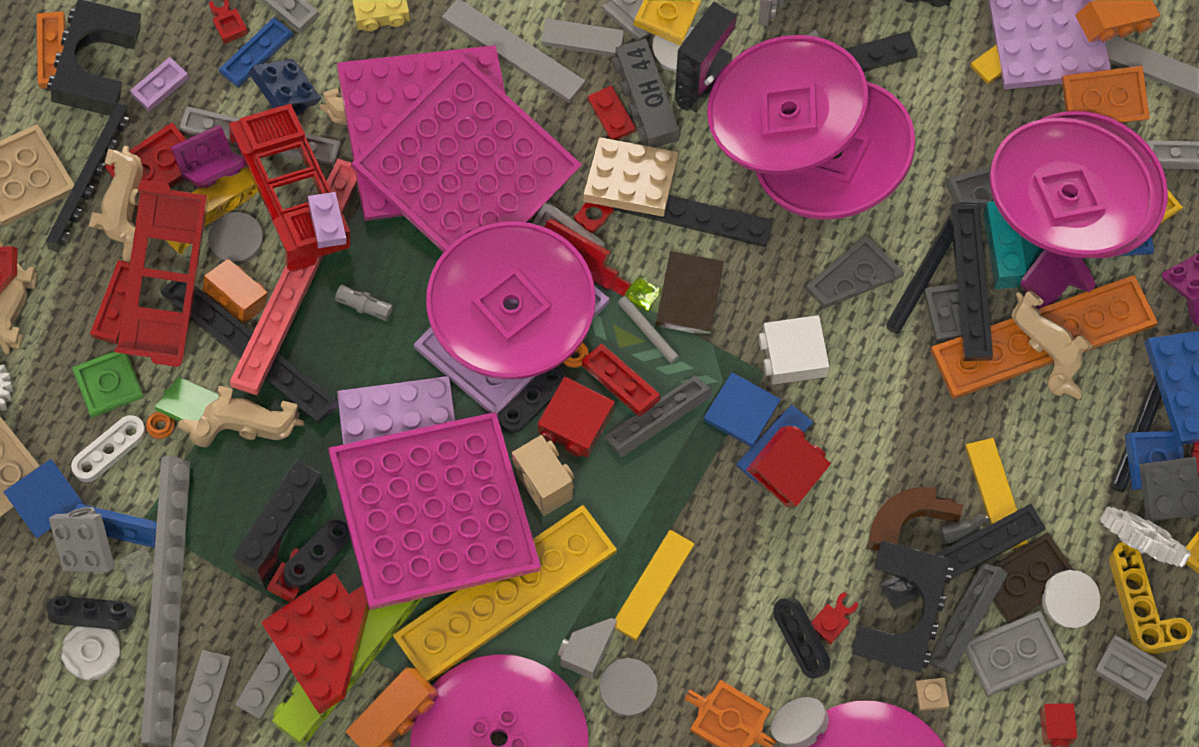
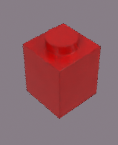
M1074 703L1044 704L1040 709L1043 745L1069 747V744H1073L1077 739Z

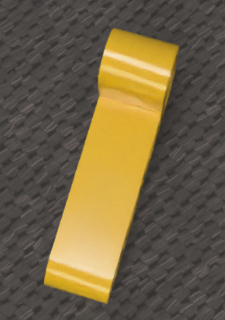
M245 166L241 168L238 174L229 177L223 176L217 179L214 185L207 188L200 187L192 193L207 195L209 198L204 226L206 227L247 202L258 193V189L249 169ZM166 240L180 255L184 254L183 250L191 245Z
M1120 542L1112 551L1109 557V564L1132 644L1149 655L1182 648L1192 636L1190 623L1182 618L1160 621L1140 552L1124 542ZM1126 580L1136 582L1138 590L1130 589L1126 584ZM1134 607L1142 608L1146 613V617L1136 615ZM1170 629L1178 630L1182 635V639L1178 640L1172 637ZM1142 635L1151 636L1154 640V645L1146 644L1142 639Z

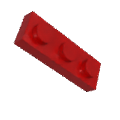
M117 261L90 331L92 338L118 345L130 265L128 262Z
M600 344L581 360L582 367L639 417L660 401V394L603 344Z

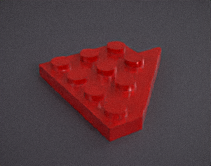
M335 573L261 622L319 714H322L346 696L369 612L363 585L348 594Z

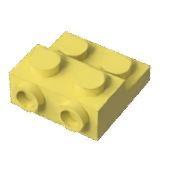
M353 0L358 30L374 31L379 26L385 25L398 27L410 21L407 0Z

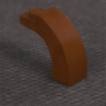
M917 487L902 491L890 498L879 509L869 532L866 549L878 551L882 540L898 545L900 529L905 523L914 518L930 517L958 522L962 515L963 504H959L951 498L935 499L937 488Z

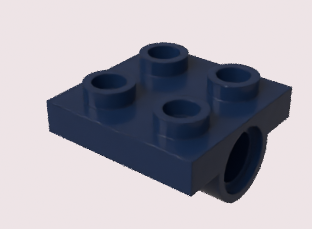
M294 59L254 65L249 71V75L273 109L291 104L296 116H298L307 107L315 106L321 100L320 95Z

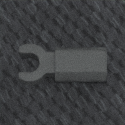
M979 514L972 521L962 520L939 526L943 544L957 543L982 530L980 526L983 523L990 522L989 517L986 514Z

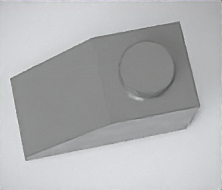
M610 618L573 632L569 640L564 639L558 655L561 656V666L593 680L616 631L617 620Z

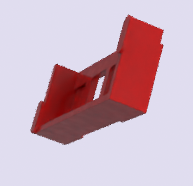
M287 104L239 118L238 121L229 123L231 143H237L285 249L287 269L291 272L315 265L316 258L350 248V229L341 210L340 214L346 235V244L318 248L308 202L282 209L274 191V188L312 178L319 194L332 193L292 105ZM298 148L307 168L269 179L260 159Z
M142 180L139 183L138 189L140 198L118 347H115L114 352L149 357L154 364L179 367L182 362H185L209 198L207 195L170 190V186L167 183ZM148 238L193 244L188 274L144 268ZM143 276L187 283L183 313L138 307Z

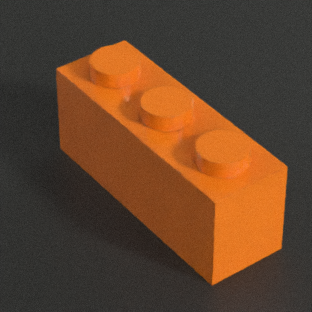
M1094 0L1083 7L1075 17L1090 43L1098 40L1106 42L1115 36L1124 38L1136 31L1139 34L1144 33L1153 27L1152 23L1160 17V14L1152 0Z
M405 668L345 732L359 747H394L393 741L399 734L403 736L414 726V718L419 713H426L434 705L433 699L439 693L416 668Z

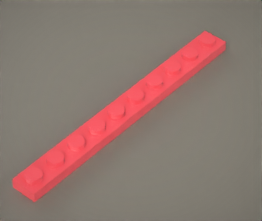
M337 159L327 179V184L331 192H336L339 208L342 214H344L358 183L356 172L351 168L352 163ZM323 256L316 258L315 265L294 272L289 271L287 266H285L230 380L231 387L258 395Z

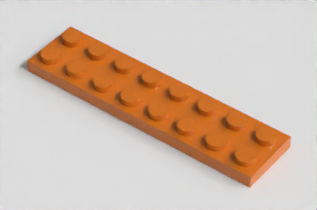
M1135 275L1038 309L1043 317L1071 332L1074 340L1078 336H1084L1094 345L1090 350L1154 328L1158 323ZM1012 318L990 326L993 350L991 361H963L961 337L932 346L930 350L952 399L1053 364L1054 360L1045 350L1041 353L1035 350L1028 343L1031 338L1018 327Z

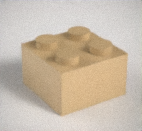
M540 435L513 451L512 458L515 474L542 515L546 516L573 499L574 484L572 479H574V475L567 464L561 465L557 459L559 453L551 441L546 442L543 436Z

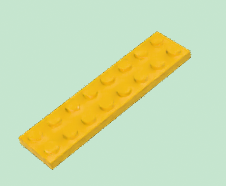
M584 505L533 539L541 565L539 572L460 589L393 635L394 640L414 668L428 682L437 678L617 553L615 546Z

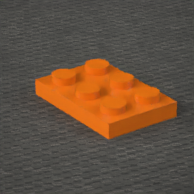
M1143 66L1071 74L1061 77L1066 112L1085 111L1112 118L1120 123L1150 119Z

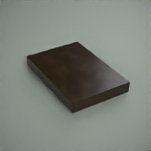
M670 251L655 326L710 337L724 261Z
M1048 532L993 565L1002 568L1008 574L992 602L1009 624L1042 605V594H1044L1045 585L1051 577L1059 572L1074 570Z

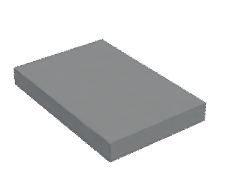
M1041 610L973 638L965 649V653L987 697L1067 663Z

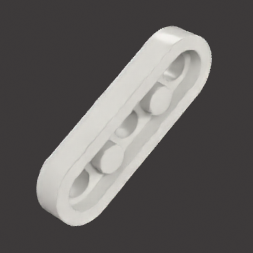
M133 415L121 418L75 456L71 468L76 478L82 482L96 480L137 446L146 435V428L142 420ZM135 428L136 433L134 435H127L129 429ZM113 446L115 448L113 453H105L107 447ZM85 465H92L91 471L83 472Z

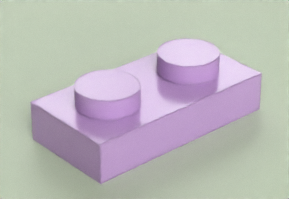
M169 57L133 87L130 93L150 112L185 83L189 76Z
M336 192L308 196V205L318 248L346 244V235Z

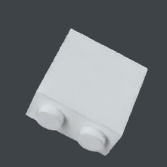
M819 315L764 323L763 332L758 335L761 350L766 351L767 359L763 360L766 376L770 375L772 385L827 377L829 363Z

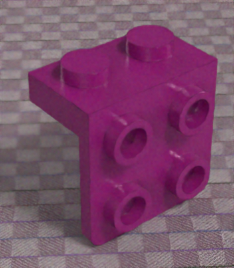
M220 125L170 147L181 176L196 187H210L216 183L217 179L223 176L236 175L241 171V168L246 166L245 160L231 151L224 130Z
M1047 250L1040 254L1021 280V286L1025 293L1034 291L1045 301L1041 306H1035L1037 309L1054 304L1068 286L1091 292L1096 283L1090 274L1091 270L1085 265L1082 258L1059 255Z
M1199 253L1162 273L1163 281L1187 299L1189 318L1195 325L1199 324Z

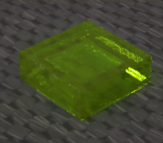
M637 277L626 291L625 296L633 304L649 311L660 296L662 289Z

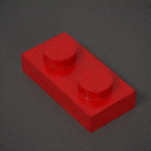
M612 86L587 96L588 102L609 139L619 140L636 132L634 124Z

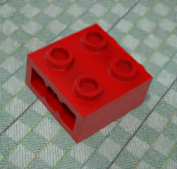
M564 376L537 423L538 433L543 436L546 442L551 441L553 444L557 442L564 446L570 454L577 457L582 455L588 458L614 413L615 401Z
M795 426L781 427L746 469L787 508L798 506L831 465L825 458V452L816 445L812 446L805 439L806 435Z

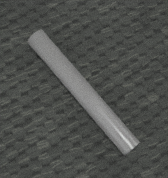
M626 296L622 297L618 301L619 306L671 364L677 361L679 355Z

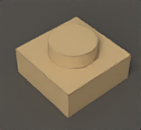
M945 678L915 681L919 712L949 708Z

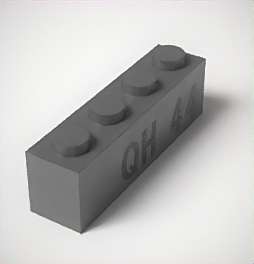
M643 39L615 47V58H612L613 68L616 74L620 73L623 81H620L621 90L624 97L629 96L631 103L628 104L631 118L638 120L637 134L640 142H645L647 146L656 148L679 141V127L647 40Z

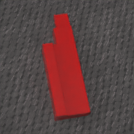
M554 219L546 222L545 228L559 234L577 249L585 260L594 282L608 290L615 291L623 297L627 296L632 284L619 277L620 272L606 265L612 252Z

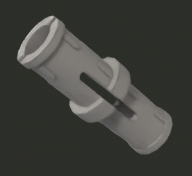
M340 285L335 296L336 302L355 308L360 314L365 312L384 321L389 319L393 308L392 304L371 297V294L368 292L361 293L344 285Z

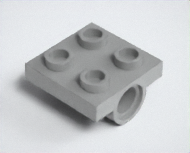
M93 507L79 508L67 514H55L49 518L63 571L109 572L115 568L101 514H96Z

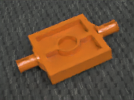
M722 680L718 682L714 691L706 696V698L690 689L684 699L699 708L698 717L690 728V732L715 747H751L755 742L763 747H774L777 742L762 733L763 724L771 709Z

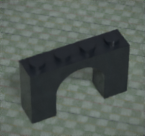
M78 0L76 8L71 7L69 11V31H63L61 45L64 47L62 53L57 52L54 68H57L55 76L50 75L47 91H51V102L110 116L117 102L120 101L122 81L97 76L85 71L78 64L76 56L84 47L93 43H109L135 49L141 28V14L86 0Z
M714 1L678 49L674 100L685 111L692 110L696 113L710 96L716 79L732 61V54L721 47L736 27L737 14Z
M295 460L232 556L243 578L267 590L270 581L280 566L278 551L288 528L300 513L313 519L328 496L321 473Z
M882 540L873 570L904 578L915 585L923 601L922 615L915 627L903 634H890L859 625L851 654L921 673L922 668L927 669L931 657V651H927L929 639L935 640L939 623L934 622L937 611L942 612L946 600V595L941 593L944 583H950L954 567L949 566L950 559Z

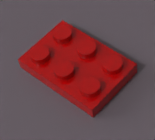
M173 122L129 150L130 153L137 155L141 160L143 167L141 181L148 180L167 183L171 188L184 179L181 176L170 147L186 139ZM115 163L105 166L112 179L115 176Z

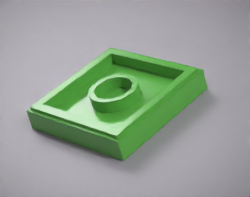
M113 351L72 367L91 418L144 398L128 354L115 353Z

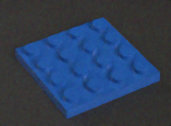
M1199 331L1148 338L1144 344L1177 445L1198 443Z

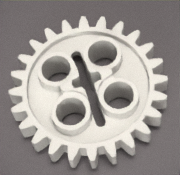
M1108 507L1100 518V522L1109 528L1111 532L1118 534L1122 542L1141 553H1147L1161 562L1183 567L1191 555L1185 546L1181 545L1179 541L1172 539L1168 531L1153 524L1150 520H1143L1129 511L1124 512L1121 509Z

